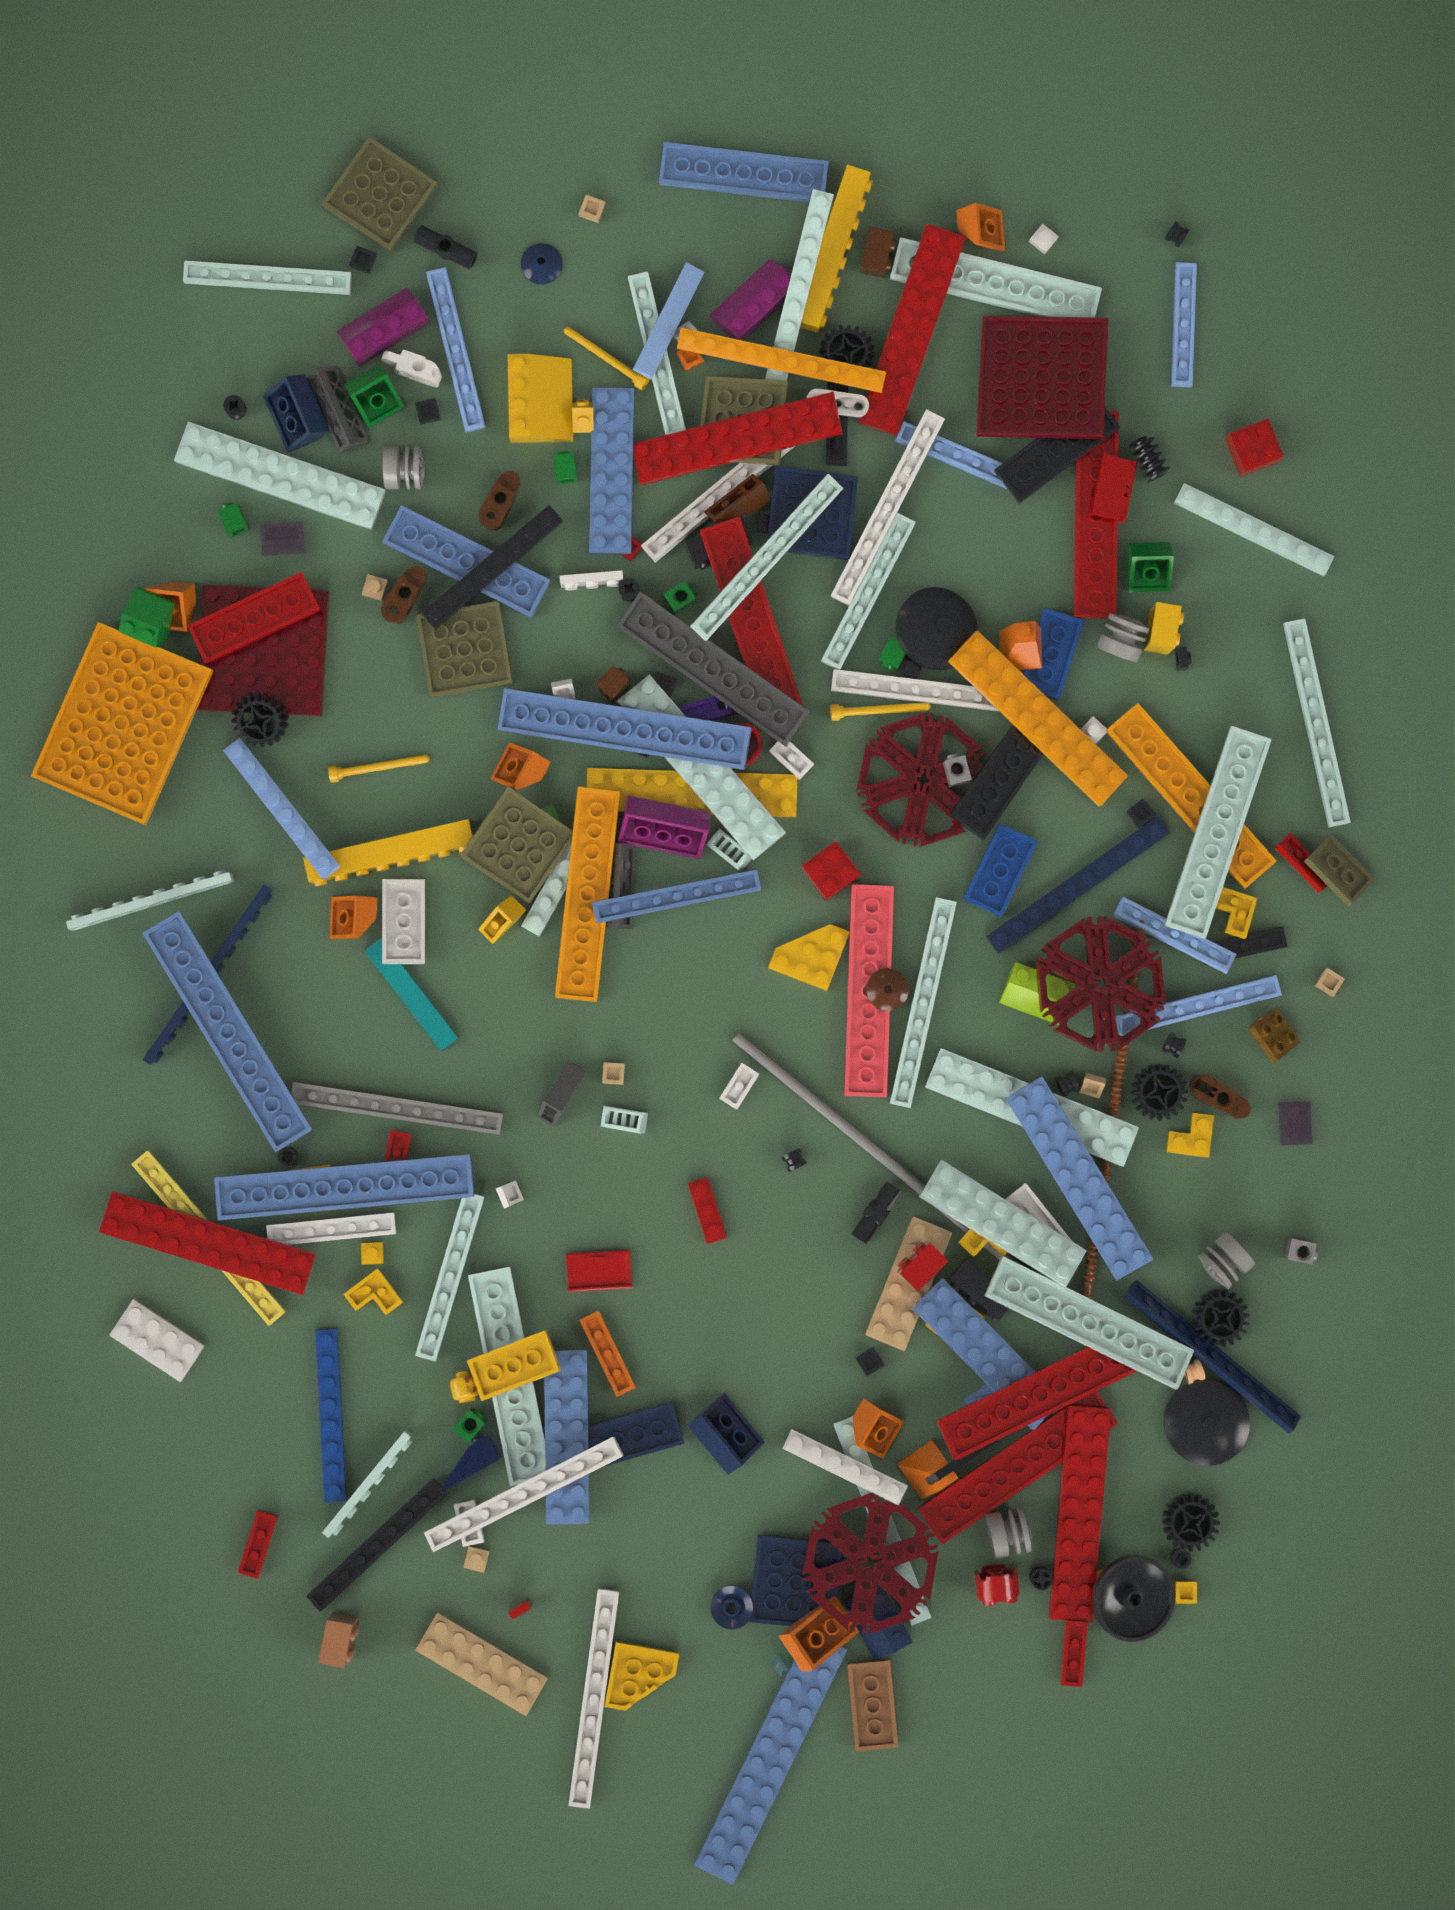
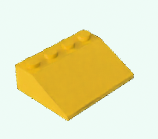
M508 354L509 438L511 443L573 442L572 359L536 354Z

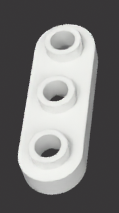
M813 389L807 395V398L834 392L836 401L841 403V406L838 407L839 415L862 417L869 409L868 399L859 394ZM860 404L862 409L856 410L854 406Z

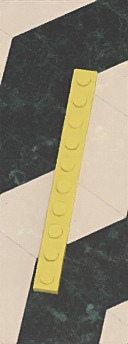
M149 1150L131 1164L168 1208L208 1220ZM222 1271L268 1326L272 1325L286 1312L263 1283Z

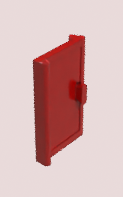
M1106 453L1101 454L1090 516L1096 515L1120 523H1126L1137 461H1129Z
M630 1250L566 1253L567 1292L628 1289L633 1287Z

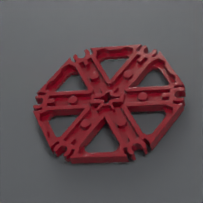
M926 713L880 727L886 735L877 730L875 733L880 737V740L875 742L870 738L868 742L874 748L870 747L867 743L865 746L856 791L865 789V791L859 792L857 797L865 796L867 801L860 804V806L865 808L870 805V808L863 810V812L898 843H900V837L903 835L902 845L906 844L907 838L914 840L913 847H916L918 839H921L920 847L966 833L960 826L961 824L949 816L960 798L945 785L948 783L944 765L943 762L938 763L944 734L951 733L967 747V754L965 756L971 776L976 777L984 764L979 762V758L986 755L985 752L976 755V752L983 750V748L948 717H946L945 725L942 724L944 721L943 715L940 716L938 722H934L932 720L933 713L928 715V721H925ZM913 726H918L921 729L922 734L916 759L893 739L896 732ZM875 756L881 757L901 776L874 785L868 782V773L871 759ZM954 764L951 766L954 774L962 773L960 765ZM924 769H926L925 775L929 782H926L922 786V791H920L921 785L917 777L920 778L924 773ZM909 796L901 827H893L879 814L878 808L880 805ZM929 801L951 819L952 826L950 829L932 835L925 833L924 825Z
M1106 916L1097 917V925L1092 923V917L1086 918V922L1085 918H1083L1046 943L1045 946L1048 947H1043L1041 951L1047 954V958H1037L1036 974L1040 1012L1048 1008V1011L1043 1013L1042 1017L1044 1018L1048 1015L1053 1017V1022L1048 1026L1052 1027L1058 1023L1059 1025L1053 1031L1094 1052H1098V1050L1099 1052H1104L1105 1044H1108L1110 1052H1113L1115 1049L1116 1051L1121 1049L1157 1024L1153 1021L1160 1020V1017L1156 1016L1154 1011L1155 1009L1163 1011L1166 1001L1161 956L1153 960L1159 952L1150 953L1148 951V947L1153 944L1152 941L1143 945V942L1149 938ZM1108 932H1114L1130 940L1133 945L1131 951L1110 964ZM1077 933L1082 934L1085 938L1087 964L1060 951V945ZM1149 968L1152 972L1154 992L1152 996H1148L1123 982L1141 969ZM1050 972L1055 973L1075 983L1078 987L1059 1000L1051 1001L1048 998L1046 976ZM1103 979V984L1106 986L1099 989V984L1096 981ZM1091 1004L1094 1034L1092 1037L1087 1038L1071 1030L1067 1026V1021ZM1114 1004L1134 1013L1140 1018V1024L1124 1036L1117 1034Z
M873 1493L827 1508L826 1510L831 1513V1517L825 1512L821 1513L826 1521L823 1524L818 1523L816 1520L814 1521V1524L820 1528L819 1531L811 1525L802 1574L803 1576L811 1573V1576L803 1579L804 1582L811 1580L814 1584L813 1588L807 1590V1593L817 1591V1594L810 1597L846 1630H848L850 1621L853 1622L850 1628L851 1632H854L857 1624L862 1625V1634L867 1632V1625L870 1626L869 1634L916 1618L910 1613V1610L920 1615L916 1605L918 1603H923L925 1606L928 1605L924 1599H921L922 1596L928 1598L929 1601L931 1599L939 1551L930 1553V1550L936 1549L938 1545H928V1539L934 1537V1534L923 1535L931 1530L901 1503L897 1505L892 1502L891 1506L888 1500L881 1503L878 1500L879 1496L876 1494L874 1495V1502H872L871 1496ZM859 1506L867 1507L869 1513L864 1541H861L840 1522L839 1517L841 1513ZM895 1512L900 1513L915 1527L916 1533L910 1538L885 1546L890 1516ZM826 1538L849 1559L822 1569L815 1567L814 1558L818 1540ZM868 1557H871L872 1560L882 1559L874 1564V1569L872 1570L870 1567H859L867 1562ZM922 1557L926 1559L928 1565L925 1582L921 1588L912 1586L892 1568ZM856 1580L851 1611L848 1614H842L826 1600L825 1593L829 1589ZM878 1585L901 1604L902 1611L900 1614L882 1621H877L873 1618Z

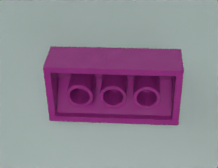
M769 259L714 310L709 317L729 338L744 341L784 304L791 274L784 267Z
M405 288L336 332L360 367L429 324V320L416 298L408 288Z
M628 796L618 842L700 859L709 832L711 813Z

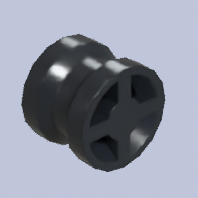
M1175 221L1165 240L1173 241L1175 246L1179 248L1190 229L1187 227L1182 228Z
M237 395L228 396L223 403V408L231 419L239 420L247 412L244 401Z
M626 578L619 584V595L626 602L634 601L640 592L639 585L634 579Z
M1170 1032L1163 1044L1162 1051L1165 1053L1170 1052L1173 1057L1178 1058L1187 1040L1178 1038L1174 1033Z
M1071 1071L1064 1077L1059 1076L1055 1078L1058 1089L1063 1097L1067 1096L1069 1092L1079 1091V1086Z
M800 1148L781 1157L782 1161L787 1164L786 1169L788 1172L807 1163L801 1157Z
M1043 1566L1033 1568L1029 1575L1030 1582L1038 1590H1046L1052 1584V1575Z

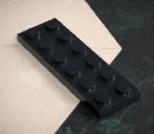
M1105 408L1103 439L1036 438L997 467L994 472L1015 500L1021 504L1117 432L1120 426Z
M1012 724L949 816L982 841L985 840L1039 762L1043 753Z

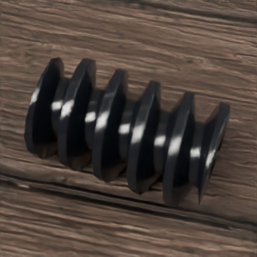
M1143 436L1132 442L1128 447L1135 448L1132 454L1134 456L1139 455L1136 461L1137 463L1143 462L1140 469L1147 470L1144 473V477H1151L1147 482L1150 483L1165 475L1170 466L1163 467L1162 465L1166 459H1158L1162 451H1154L1159 446L1158 444L1151 445L1155 438Z

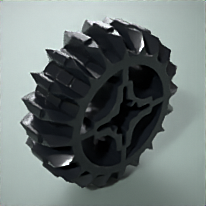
M848 324L847 330H844L843 326L839 325V331L832 328V335L829 333L825 334L826 340H821L820 345L822 347L819 348V353L822 354L820 358L853 364V359L859 356V354L864 353L862 361L857 366L868 368V366L873 365L871 359L875 357V353L872 352L875 346L874 344H869L871 337L864 338L866 331L858 333V326L851 330V325ZM848 339H852L859 344L853 345L848 341ZM841 340V347L830 353L831 346L836 341ZM844 347L846 350H849L848 353L850 352L849 359L848 356L843 355Z
M259 690L255 692V695L248 692L247 698L242 696L240 702H236L234 705L236 709L232 711V715L235 717L231 720L232 723L237 724L233 728L234 731H241L238 738L245 736L244 742L253 741V747L259 742L261 748L265 747L266 742L269 746H272L274 741L279 742L280 736H284L286 733L284 729H287L289 726L285 722L289 719V715L283 714L287 711V708H280V705L283 703L282 700L275 702L276 695H272L269 698L268 691H265L263 696H261ZM261 705L267 706L271 710H264ZM250 706L252 717L245 721V709ZM257 717H259V718H263L264 721L262 722L261 720H255V719H256ZM276 717V728L270 732L269 721ZM250 728H256L260 733H256Z
M1160 1063L1156 1064V1070H1154L1152 1065H1148L1149 1073L1145 1069H1141L1143 1077L1135 1075L1139 1083H1131V1086L1137 1087V1091H1130L1132 1095L1137 1094V1098L1131 1101L1132 1103H1140L1135 1109L1140 1110L1144 1108L1142 1116H1146L1150 1112V1120H1153L1156 1114L1158 1121H1162L1163 1114L1167 1120L1171 1119L1170 1112L1177 1116L1178 1112L1175 1108L1177 1107L1180 1110L1184 1108L1179 1102H1187V1098L1182 1097V1094H1188V1090H1182V1086H1186L1187 1082H1179L1183 1075L1179 1074L1175 1077L1176 1068L1169 1072V1065H1165L1162 1070ZM1157 1074L1166 1076L1173 1084L1164 1086L1160 1079H1158ZM1151 1077V1090L1143 1094L1144 1084ZM1156 1087H1158L1159 1089H1168L1164 1091V1094H1161L1162 1097H1160L1159 1095L1150 1096L1151 1094L1155 1093V1091H1157ZM1175 1090L1174 1101L1168 1107L1167 1096ZM1155 1099L1162 1110L1150 1107L1145 1100Z
M1215 1289V1296L1212 1291H1207L1208 1299L1201 1295L1200 1299L1203 1303L1195 1302V1305L1200 1307L1199 1311L1192 1310V1313L1198 1315V1318L1191 1319L1192 1322L1199 1323L1194 1326V1330H1202L1198 1336L1200 1338L1206 1336V1343L1211 1342L1213 1339V1346H1217L1220 1340L1222 1347H1226V1340H1228L1229 1344L1233 1345V1337L1241 1340V1336L1238 1333L1246 1334L1247 1331L1242 1326H1249L1250 1324L1244 1321V1318L1250 1317V1314L1243 1313L1248 1308L1247 1305L1240 1306L1243 1299L1237 1298L1235 1300L1237 1294L1232 1292L1229 1296V1290L1224 1289L1222 1295L1220 1289ZM1226 1300L1231 1304L1219 1310L1212 1303ZM1208 1308L1211 1313V1319L1206 1326L1205 1312ZM1235 1310L1237 1320L1235 1326L1233 1327L1232 1323L1230 1322V1317L1234 1313L1233 1311ZM1216 1312L1222 1315L1224 1313L1223 1319L1225 1323L1221 1321H1218V1323H1216L1219 1319V1317L1217 1316L1218 1314ZM1223 1326L1229 1332L1223 1335H1214L1210 1331Z
M1193 1493L1188 1494V1499H1186L1184 1494H1180L1181 1501L1174 1497L1172 1500L1175 1505L1172 1506L1169 1503L1166 1505L1170 1512L1163 1511V1515L1168 1517V1519H1162L1161 1523L1168 1526L1162 1530L1164 1533L1170 1532L1166 1538L1168 1540L1174 1539L1172 1542L1173 1546L1176 1547L1180 1544V1549L1183 1551L1187 1546L1188 1551L1193 1552L1195 1545L1196 1549L1201 1551V1543L1208 1547L1209 1543L1206 1540L1208 1538L1211 1541L1215 1540L1211 1535L1212 1532L1219 1533V1530L1214 1528V1526L1220 1525V1521L1213 1520L1219 1516V1513L1212 1512L1215 1506L1213 1504L1208 1505L1209 1499L1205 1498L1202 1500L1200 1494H1197L1195 1499ZM1195 1505L1203 1510L1189 1513L1184 1507ZM1179 1512L1181 1514L1182 1520L1177 1525L1178 1527L1175 1529V1517ZM1185 1514L1189 1518L1194 1519L1193 1524L1196 1530L1192 1526L1188 1525V1518L1185 1516ZM1206 1516L1207 1525L1204 1532L1202 1533L1200 1529V1524ZM1188 1531H1192L1197 1537L1185 1539L1179 1535L1182 1532L1185 1534Z

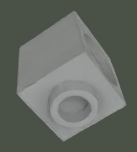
M959 753L947 756L948 760H945L943 765L949 787L969 783L972 779L966 756H960ZM954 764L960 765L962 773L954 774L951 766Z
M1287 1238L1283 1258L1313 1265V1261H1316L1318 1257L1317 1244ZM1300 1246L1306 1248L1307 1252L1304 1257H1299L1297 1253Z

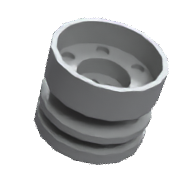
M384 445L383 481L385 489L399 490L402 480H405L407 489L411 490L412 481L414 480L415 489L421 490L425 478V458L421 445H415L414 454H412L411 445L406 446L405 454H401L399 445Z
M1110 613L1108 619L1115 621L1116 625L1105 624V627L1113 632L1111 635L1101 634L1097 648L1138 663L1143 649L1135 645L1136 640L1146 642L1147 638L1139 635V633L1149 634L1151 628L1127 615Z
M1224 1231L1214 1240L1219 1249L1217 1252L1207 1246L1205 1249L1210 1258L1203 1252L1197 1256L1207 1273L1216 1282L1229 1289L1232 1283L1227 1277L1229 1276L1233 1281L1237 1282L1239 1279L1234 1270L1237 1269L1241 1273L1246 1274L1255 1266V1262L1244 1248L1230 1234Z
M1022 1507L1016 1508L1017 1518H1014L1012 1510L1008 1509L1007 1520H1003L999 1511L985 1514L989 1540L995 1559L1008 1557L1009 1546L1014 1547L1017 1555L1021 1554L1020 1544H1023L1025 1553L1031 1552V1530Z

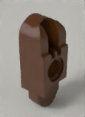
M507 471L501 474L480 508L478 517L485 529L496 531L504 525L521 486L520 478L516 472ZM500 495L507 497L506 501L502 504L496 502V498ZM490 513L495 515V518L492 520L488 519Z
M413 566L410 569L408 568L406 572H403L381 606V614L387 622L401 624L407 619L427 581L424 569L419 566ZM408 589L411 591L409 597H400L403 590ZM396 607L397 612L394 614L390 613L391 609Z
M1201 1075L1193 1078L1190 1082L1189 1091L1196 1100L1235 1119L1245 1118L1250 1114L1251 1108L1248 1100L1213 1077ZM1200 1084H1204L1206 1086V1090L1204 1092L1198 1090V1086ZM1221 1092L1227 1097L1223 1105L1217 1100Z

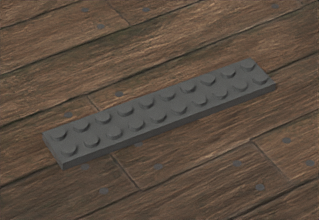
M641 591L617 625L618 628L785 747H787L810 714V711L712 641L709 639L705 641L688 624Z

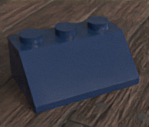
M305 374L285 376L263 396L287 452H292L318 441L329 432Z
M725 1393L688 1424V1427L727 1475L741 1467L765 1443Z
M878 1585L873 1618L877 1621H882L898 1615V1612L888 1593ZM853 1596L843 1601L849 1612L851 1611ZM904 1623L869 1634V1625H867V1632L865 1634H862V1625H856L873 1659L895 1653L913 1643Z

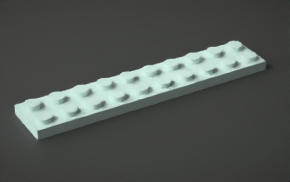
M900 237L890 280L906 283L920 242ZM960 253L947 294L1038 317H1095L1102 288Z
M191 422L187 423L174 459L178 464L370 530L373 529L386 490Z
M650 674L617 701L621 707L686 717ZM665 757L753 861L786 834L783 828L731 768Z
M1234 726L1229 728L1164 926L1206 939L1272 739Z
M940 1048L925 1088L1022 1126L1005 1097L1029 1083ZM1053 1093L1088 1152L1124 1167L1139 1127Z
M1001 1257L984 1295L1175 1390L1179 1388L1194 1352L1193 1349L1005 1257Z
M511 1267L468 1275L483 1354L524 1339ZM534 1382L492 1397L510 1486L519 1485L545 1471V1437Z

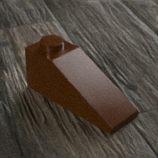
M752 474L705 510L704 513L715 524L758 512L771 502V496L765 484Z

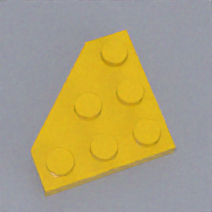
M829 924L775 948L768 969L827 991L850 932Z
M616 1641L604 1707L626 1711L637 1701L656 1690L664 1682L676 1676L680 1652Z

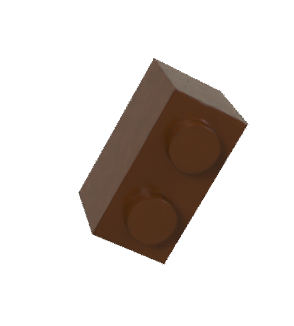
M869 226L860 273L884 278L885 271L890 272L892 259H888L889 252H894L896 239H893L894 231Z
M613 665L596 682L597 690L613 704L630 687L628 673L623 668L619 667L617 669Z

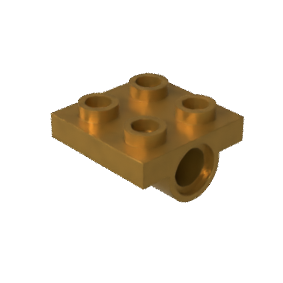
M1276 1007L1252 1023L1248 1029L1272 1063L1279 1061L1301 1042Z

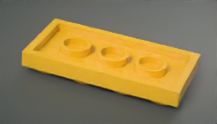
M547 1330L467 1360L481 1401L562 1371Z

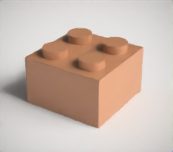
M335 1612L329 1616L326 1622L318 1663L344 1668L348 1662H351L356 1649V1645L352 1644L356 1637H358L360 1624H357L358 1617Z

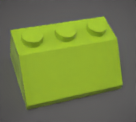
M1017 962L1013 963L999 1003L1048 1022H1053L1051 1015L1042 1017L1043 1013L1048 1011V1008L1040 1012L1036 969ZM1049 974L1046 976L1047 993L1051 1001L1059 1000L1075 988L1076 984Z

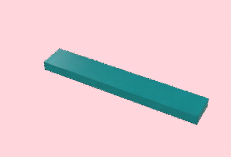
M382 938L365 950L371 961L441 1051L459 1039L402 964H382Z

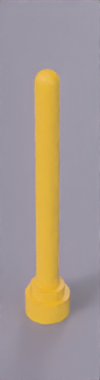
M564 328V333L631 378L636 388L643 391L648 385L649 378L635 372L572 328Z
M909 703L843 708L839 704H830L831 721H840L844 716L928 711L931 705L930 703Z
M425 754L347 768L333 765L328 766L330 782L334 783L339 782V779H343L344 776L427 763L430 758Z

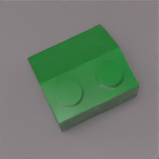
M380 364L344 384L368 427L375 425L405 407Z
M1171 542L1128 544V592L1170 591L1174 561Z
M136 587L122 613L119 632L157 648L168 639L175 602L143 588Z

